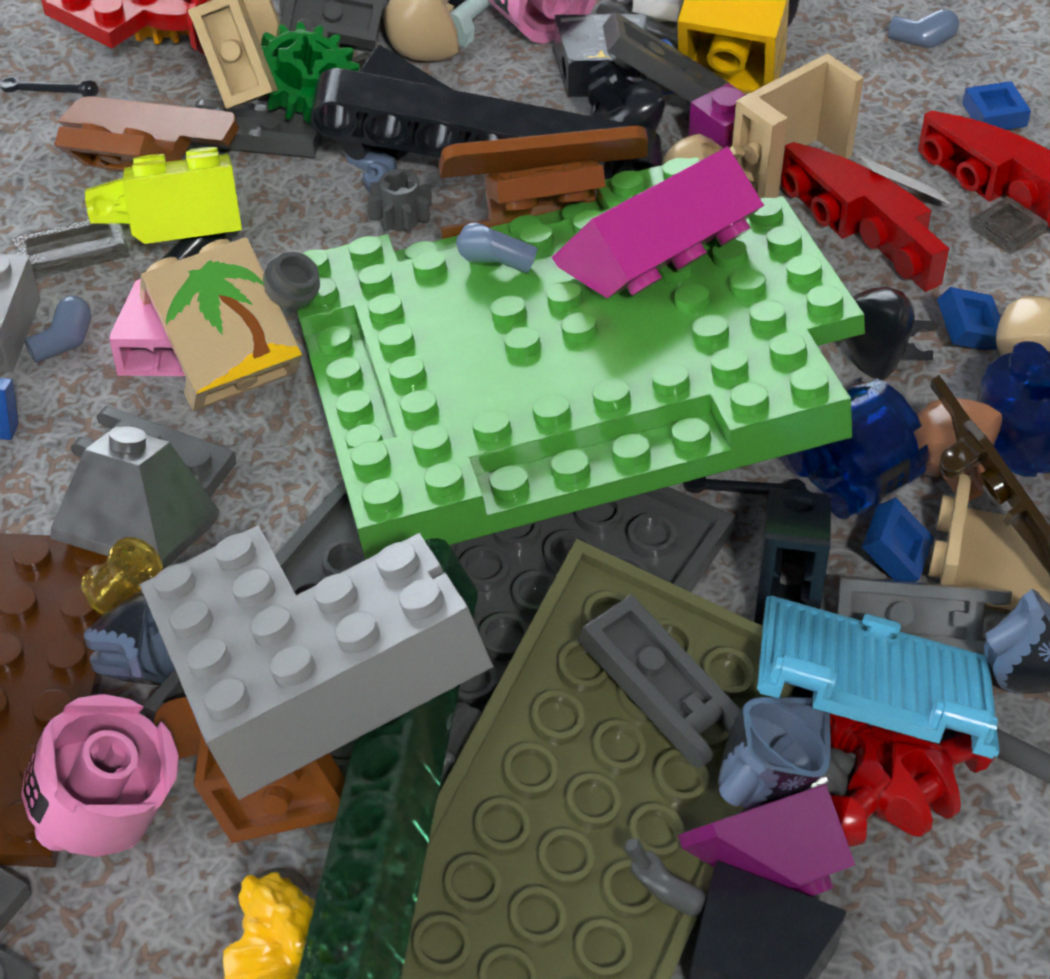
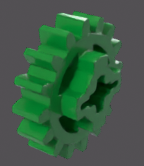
M297 22L296 30L291 32L283 24L278 25L276 37L268 32L263 33L261 47L278 89L263 95H269L267 108L273 110L282 106L286 108L285 118L291 119L295 112L303 113L306 122H311L315 87L319 75L332 68L359 72V63L352 62L354 53L352 47L340 49V35L335 34L330 38H326L323 36V26L320 25L313 32L306 31L303 22Z

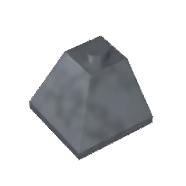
M116 426L84 450L52 523L50 538L161 572L212 527L219 516V509L170 442L147 436L139 428Z

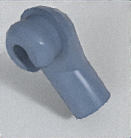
M948 9L935 11L918 21L894 16L889 26L888 38L924 48H932L946 42L957 33L959 29L958 16Z
M375 148L361 160L346 156L348 163L366 171V173H363V181L370 193V184L372 182L379 183L383 174L398 169L394 157Z
M477 222L465 225L456 240L458 252L469 262L501 263L524 273L529 272L537 253L536 246Z
M77 296L65 297L56 306L50 329L24 339L26 349L35 364L77 348L84 342L91 320L90 307L85 300Z

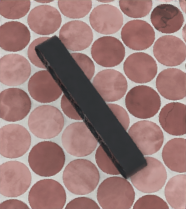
M332 68L319 75L311 111L312 125L315 130L324 136L440 158L441 152L445 147L458 143L641 126L342 68ZM642 126L646 129L648 136V153L646 158L597 162L603 165L605 179L612 178L617 173L623 171L637 172L661 166L662 140L659 134L651 128Z

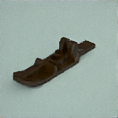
M941 376L931 379L930 387L950 414L956 437V443L945 449L941 455L939 464L941 473L948 478H956L972 467H977L981 464L985 471L980 474V478L989 494L999 505L1007 501L1012 507L1007 512L1003 522L1006 526L1012 525L1050 577V525L987 436L970 419Z

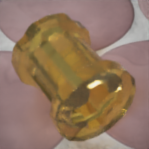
M124 537L118 540L109 550L107 561L102 565L92 566L82 578L81 588L87 597L89 605L99 613L104 614L131 596L136 595L139 591H142L140 584L156 577L162 571L163 566L160 556L144 540L136 537Z

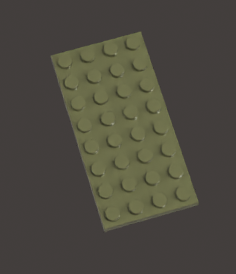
M576 538L343 970V974L347 979H671L697 916H688L662 903L634 876L631 869L633 859L626 853L625 844L632 838L640 840L644 846V851L657 854L673 876L701 889L707 895L714 867L682 849L678 835L742 812V806L729 804L719 792L720 785L718 784L721 760L729 734L718 722L700 734L711 748L713 758L701 768L693 766L583 647L578 639L583 626L632 594L725 694L742 709L751 699L771 697L760 694L759 690H757L763 626ZM784 683L780 697L790 698L795 686Z

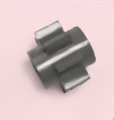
M394 169L383 174L379 183L372 182L370 184L371 197L368 198L370 220L382 218L385 231L392 229L410 232L420 221L429 222L430 207L432 206L431 185H419L417 174L405 169Z

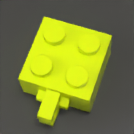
M204 147L186 151L187 157L185 160L166 162L165 154L133 158L134 164H132V167L124 168L123 178L85 189V202L90 223L130 224L132 235L144 244L241 231L242 226L229 154L219 155L217 147Z

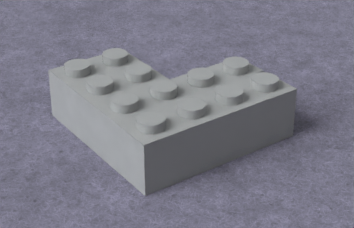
M259 525L243 533L228 536L219 542L217 546L181 564L171 565L159 572L156 577L140 584L204 740L238 800L493 667L468 606L447 574L443 572L441 565L420 533L402 542L393 543L385 547L379 554L339 574L324 578L316 586L298 595L295 594Z

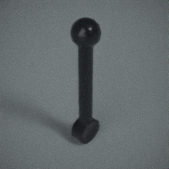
M9 76L0 81L1 90L7 93L17 90L81 93L83 97H94L98 93V85L91 79H86L80 84L21 82L17 77Z
M706 477L683 482L685 490L691 493L713 490L768 494L769 490L774 488L789 489L801 487L807 489L805 483L799 479H791L786 484L706 479Z

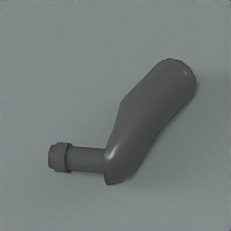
M632 838L626 842L625 851L633 859L631 869L634 876L662 903L693 917L699 915L704 910L706 895L701 889L673 876L657 854L644 851V846L640 840Z

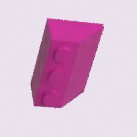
M729 146L592 218L552 256V259L558 268L607 299L626 288L632 296H635L662 279L658 270L673 263L676 270L679 271L707 254L703 246L716 238L722 247L751 229L746 220L762 208L764 204Z

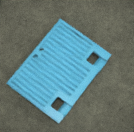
M775 596L766 597L757 690H759L760 694L779 699L784 683L813 691V709L938 744L945 728L971 735L972 753L991 759L994 756H998V718L995 716L990 664L985 655L900 632L901 625L898 622L874 615L865 614L861 621Z

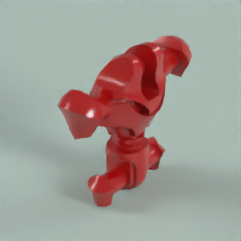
M830 713L831 747L838 748L845 753L852 752L857 757L856 768L848 785V793L851 796L830 795L849 847L865 843L867 819L873 813L880 820L891 823L909 835L922 837L931 831L933 825L930 807L945 819L956 816L961 810L960 792L954 774L955 765L964 762L970 771L977 773L987 769L995 759V756L991 759L972 753L971 735L955 731L954 737L943 740L938 744Z

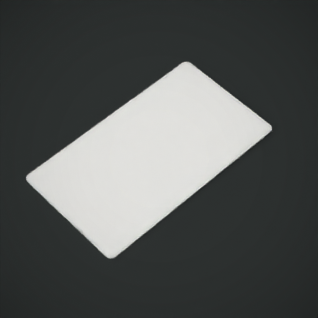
M860 156L874 172L951 204L929 185Z

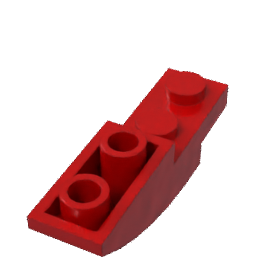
M933 110L924 114L918 151L922 153L928 163L940 166L957 178L966 190L975 191L989 202L1005 194L1017 208L1029 211L1050 228L1049 149L1013 132L978 120Z
M796 142L785 145L781 185L788 196L792 198L797 197L812 211L815 220L821 226H829L842 239L860 232L863 241L869 248H877L893 262L897 273L902 278L911 279L924 292L942 285L950 248L928 229L932 213L929 207L891 180L847 158Z

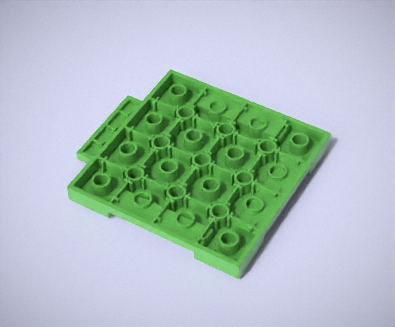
M698 157L689 159L675 158L661 166L637 172L623 171L617 173L612 178L605 179L606 187L596 189V201L589 203L575 202L561 210L537 216L523 215L515 218L512 222L489 227L537 247L534 262L528 273L501 263H472L467 261L458 252L456 245L457 236L434 242H416L408 248L394 251L389 234L378 237H360L350 244L327 250L313 249L305 251L302 254L313 260L318 268L320 289L315 299L309 305L296 309L365 560L379 554L385 547L393 543L402 542L420 533L430 550L852 438L851 398L818 346L865 334L864 313L784 196L760 198L764 206L746 220L751 227L750 230L722 247L716 238L703 246L707 254L679 271L676 270L673 263L658 270L662 279L635 296H632L626 288L607 299L556 266L552 256L592 218L699 162Z

